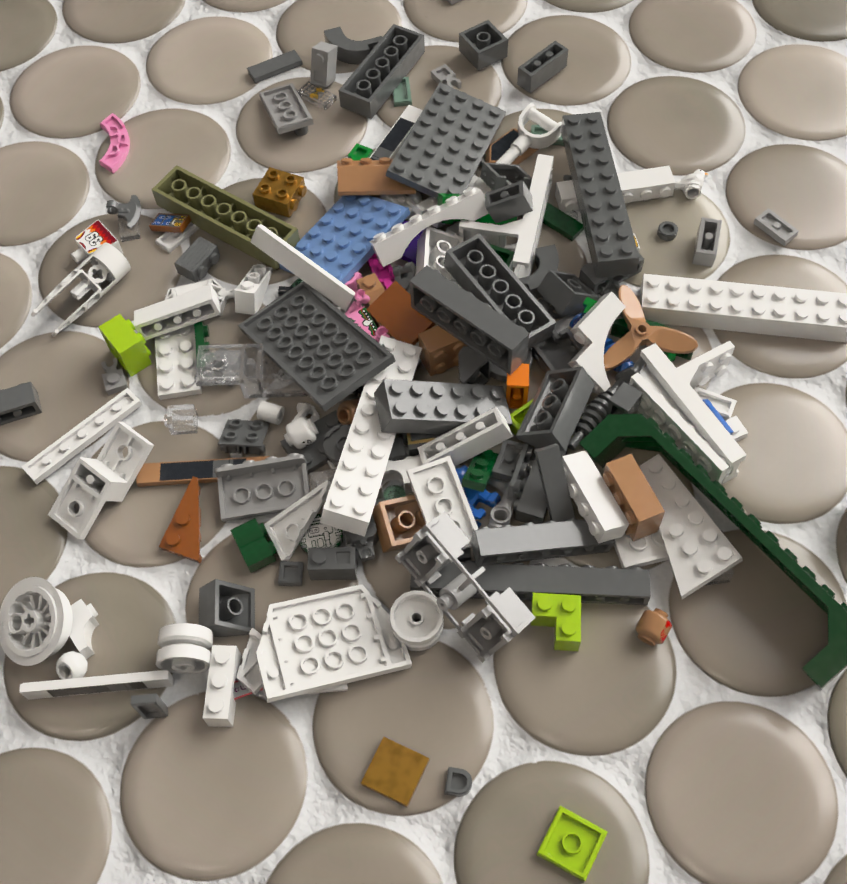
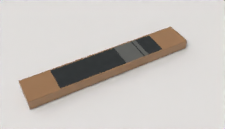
M269 456L144 463L137 475L136 484L138 487L189 484L193 476L199 479V483L218 482L215 469L221 465L243 464L247 460L261 461Z

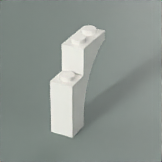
M612 291L603 295L570 330L574 334L575 340L585 346L568 364L572 368L583 366L595 384L592 392L597 394L605 392L611 386L605 372L604 346L613 322L626 308Z

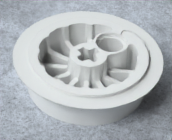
M39 577L25 578L10 589L0 608V643L6 655L13 662L22 666L36 665L57 653L65 645L71 632L73 619L71 605L65 594L56 589L49 581Z

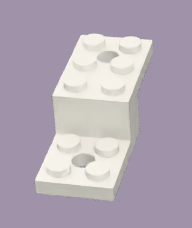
M118 421L97 459L79 458L48 515L77 539H85L105 502L123 501L154 445L124 422ZM124 447H127L128 455L124 458L122 451ZM76 503L79 504V512L77 514L74 508Z

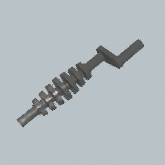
M641 356L633 367L618 372L615 375V384L605 392L600 393L588 404L577 423L575 435L569 441V449L574 450L580 441L607 417L606 413L610 398L623 382L629 384L631 376L636 373L640 374L641 369L646 364Z

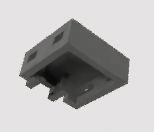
M483 162L480 178L492 191L522 180L528 190H530L532 177L519 165Z
M569 328L560 331L559 334L554 329L551 337L532 347L534 359L546 374L547 371L572 368L568 363L583 346L575 340Z

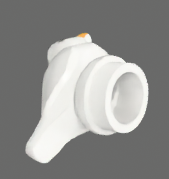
M698 169L694 173L685 176L682 180L677 181L674 189H681L688 199H695L700 196L704 179L708 174Z

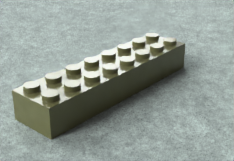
M177 165L152 188L156 204L172 214L189 215L192 220L191 223L195 224L198 228L276 270L280 267V263L250 242L257 225L262 224L293 248L300 241L296 227Z

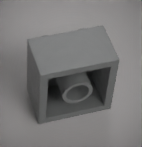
M487 20L459 33V51L479 71L507 57L508 39Z

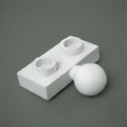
M416 191V194H408L407 196L405 194L381 195L380 197L383 200L408 207L410 215L406 219L417 215L413 212L414 206L422 201V196L418 191Z

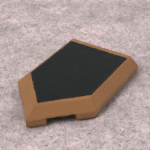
M516 128L511 129L489 145L486 151V163H496L510 148V145L519 137ZM529 147L511 164L519 165L538 151V149Z

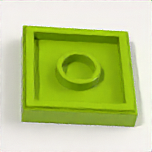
M560 806L537 852V856L585 882L608 832Z

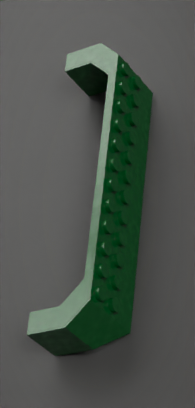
M609 414L580 442L584 450L602 468L606 466V463L612 461L625 447L660 452L828 615V645L802 668L804 673L822 690L847 667V604L843 602L840 605L834 599L835 593L826 584L820 586L816 582V575L807 566L801 568L797 564L798 558L788 548L783 550L778 543V538L769 530L765 533L760 525L761 522L753 514L750 513L747 516L744 513L743 505L735 497L730 499L725 492L726 489L717 480L712 482L708 475L709 473L702 465L698 464L695 466V462L691 459L692 456L684 448L679 450L675 444L676 441L667 432L662 434L659 425L651 417L646 419L642 414Z

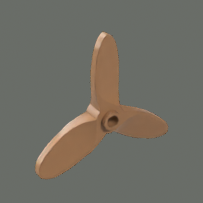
M626 285L620 286L618 299L626 306L622 311V315L627 323L629 332L613 344L605 353V371L612 370L624 363L643 345L650 346L656 343L662 351L677 354H689L697 349L698 343L692 336L672 328L650 326L646 323L642 307L634 292Z

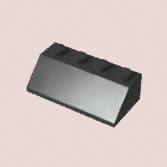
M583 366L546 372L516 434L517 439L539 449L556 443L559 445L560 451L566 450L595 386Z

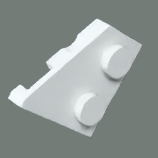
M252 628L236 678L237 681L256 695L263 687L256 659V652L262 635Z

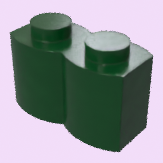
M256 518L230 530L251 573L276 561L274 554L277 553V550L272 540L267 542L264 537L268 535V532L263 522L258 524Z

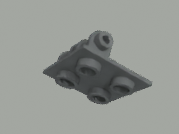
M228 419L218 442L221 451L241 454L243 447L244 454H248V450L249 454L260 455L265 453V444L263 442L270 422Z

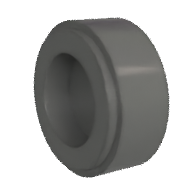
M662 222L658 227L657 235L664 241L674 240L678 233V227L673 222Z

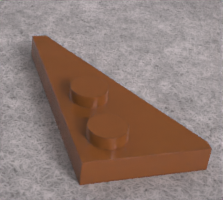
M193 476L159 548L201 563L199 479Z

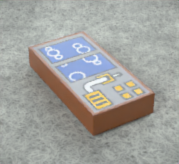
M158 213L149 227L151 231L183 233L192 220L189 215Z

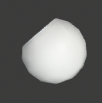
M75 651L64 653L56 662V672L60 679L83 678L87 672L88 662L86 658Z

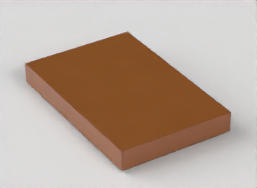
M396 280L366 309L383 327L388 329V332L396 340L415 345L419 341V333L436 325L411 307V295Z

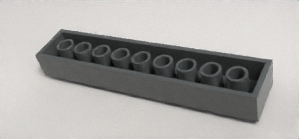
M601 113L563 115L561 135L595 277L636 274L640 257Z

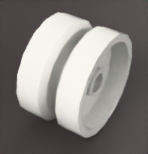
M413 590L402 594L395 600L390 611V623L394 637L399 642L405 644L410 651H423L431 648L439 641L443 633V611L438 607L437 599L425 591Z
M188 623L171 624L160 628L158 644L161 649L158 650L156 656V666L159 669L179 674H195L209 670L211 652L208 649L213 645V632L211 629Z

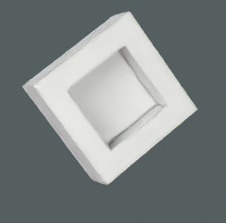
M737 416L725 420L734 431L731 436L735 441L747 437L748 432Z

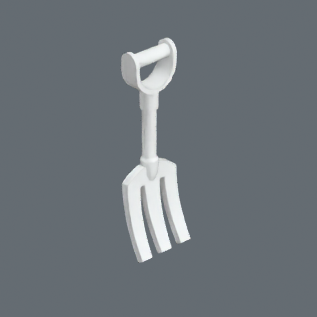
M529 104L519 116V137L496 163L511 164L529 147L534 149L549 147L561 136L562 122L556 123L536 110L534 104ZM531 120L547 130L548 133L541 135L532 134L524 126ZM473 176L468 188L477 187L481 189L484 196L485 193L492 191L477 176ZM434 197L427 198L416 204L413 212L423 215L428 212V208L437 205L438 199ZM440 221L432 225L438 228L445 224ZM457 221L448 227L446 232L460 236V222Z

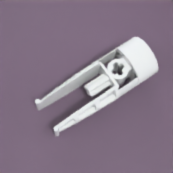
M106 242L103 243L44 298L36 309L33 310L31 316L34 317L79 276L82 281L70 291L72 296L80 300L91 289L95 293L52 333V336L55 337L60 331L92 307L131 270L129 262L113 245ZM90 261L92 267L85 273L81 269ZM97 273L99 278L94 279L92 276ZM106 279L111 284L101 291L102 289L99 286Z

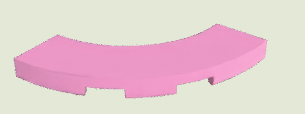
M112 113L100 123L101 128L109 135L111 144L106 154L99 160V163L114 174L124 163L128 155L130 140L124 123Z

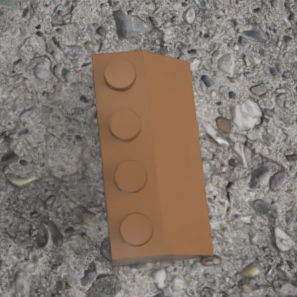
M383 157L379 160H372L371 158H361L360 160L343 158L341 161H337L338 196L416 194V189L386 176L387 169L393 161L391 158Z

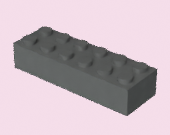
M393 24L339 89L340 106L372 119L393 93V90L397 88L402 79L424 54V35Z
M480 233L446 251L443 265L462 289L471 292L483 303H488L492 309L506 315L516 325L524 327L529 333L528 350L551 337L556 321Z
M428 265L410 280L411 307L503 371L511 375L527 359L529 333L524 327L516 325L506 315L498 313L488 303H483L471 292L465 291L456 282L447 279L438 270L432 269Z
M383 379L374 392L381 432L443 435L495 407L504 416L509 427L513 424L503 386Z

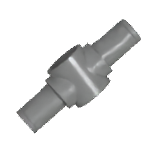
M508 489L504 490L500 503L491 510L487 527L499 528L510 524V518L513 513L512 507L518 497L517 493L514 492L513 498L510 500L507 499Z

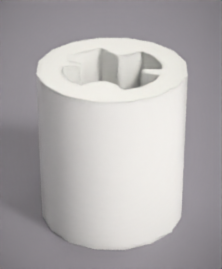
M262 401L257 410V419L279 425L283 419L285 409L283 406Z

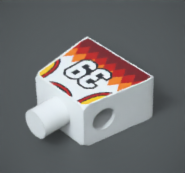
M96 220L76 236L75 241L79 249L71 253V256L79 264L105 242L113 245L122 254L123 251L119 241L99 220Z

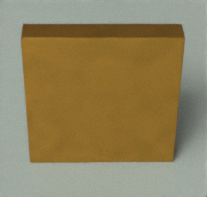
M383 737L361 781V785L408 807L429 762V758Z

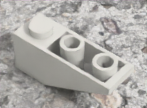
M263 264L252 266L234 290L235 313L254 315L258 312L273 271L272 267H266Z

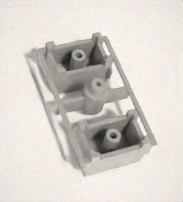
M443 512L416 532L411 542L403 551L396 555L395 559L399 564L402 563L415 578L414 582L419 587L422 586L427 593L437 599L438 607L457 628L459 636L462 639L465 638L478 653L477 657L483 663L520 633L536 617L510 587L502 594L496 591L490 597L476 582V579L486 569L482 566L471 575L457 558L464 553L462 549L470 540L449 515ZM450 562H454L462 573L443 587L439 592L440 597L437 598L425 582L431 585L442 576L439 571ZM478 590L484 597V602L487 606L476 616L474 613H471L461 622L464 626L461 627L448 612V609L456 610Z

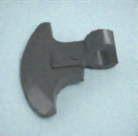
M131 195L130 201L126 204L117 203L114 200L107 201L106 208L108 214L118 213V218L127 220V228L129 229L135 226L141 215V204L136 195Z

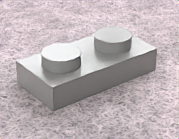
M769 208L756 217L753 223L783 246L793 240L799 232Z

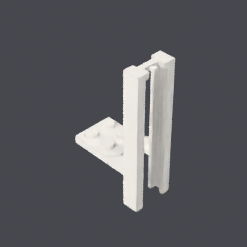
M542 154L537 156L529 190L532 195L533 211L524 214L523 219L504 225L461 220L459 224L460 237H463V242L480 233L489 244L514 251V274L518 278L530 276L532 273L535 249L538 246L552 185L554 156ZM506 236L517 237V243L506 245Z
M728 341L677 368L656 343L641 350L640 356L647 365L641 369L640 375L646 378L655 391L662 394L666 402L680 413L685 422L691 424L696 433L710 444L718 456H722L727 462L729 468L722 484L737 477L740 462L744 461L747 455L693 389L695 386L706 384L715 376H722L727 371L735 346L731 341Z

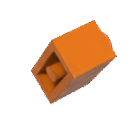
M522 363L511 375L507 373L506 400L508 408L519 409L528 401L529 364Z

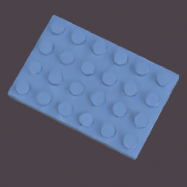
M343 195L303 236L294 248L345 285L375 253L369 241L373 240L375 235L381 232L387 233L392 230L391 228L394 225L402 223L410 215L408 207L371 195ZM280 264V269L292 273Z

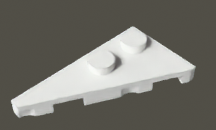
M326 480L264 524L281 561H289L326 500L332 484L330 481Z

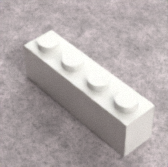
M210 284L135 310L134 327L137 332L142 334L145 340L220 315V301Z
M495 407L418 447V451L423 465L450 456L455 467L513 437L506 419L498 408Z
M585 450L562 456L570 497L574 499L578 506L579 514L584 517L590 533L595 536L598 544L623 537L629 522L588 452Z

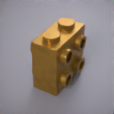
M269 167L252 194L255 207L290 218L293 211L297 210L301 198L306 195L307 187L305 186L304 177Z

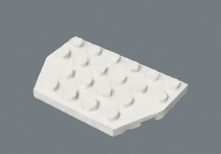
M362 584L269 605L261 640L256 652L267 703L411 668L412 662L406 645L394 637L390 615Z

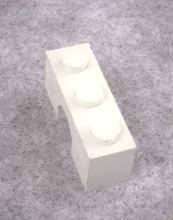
M410 456L403 460H388L377 499L383 498L382 487L390 480L399 481L404 487L405 494L412 493L413 489L406 472L409 469L423 465L421 457Z
M212 645L203 719L208 726L233 727L236 707L234 681L237 679L236 676L241 665L242 656L237 646Z

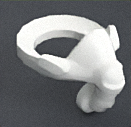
M298 403V414L292 421L311 414V419L315 422L320 419V416L311 404Z

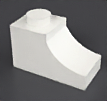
M80 599L71 605L73 619L69 637L79 652L88 659L95 654L91 645V637L95 627L100 624L95 618L98 613L92 604L86 605Z

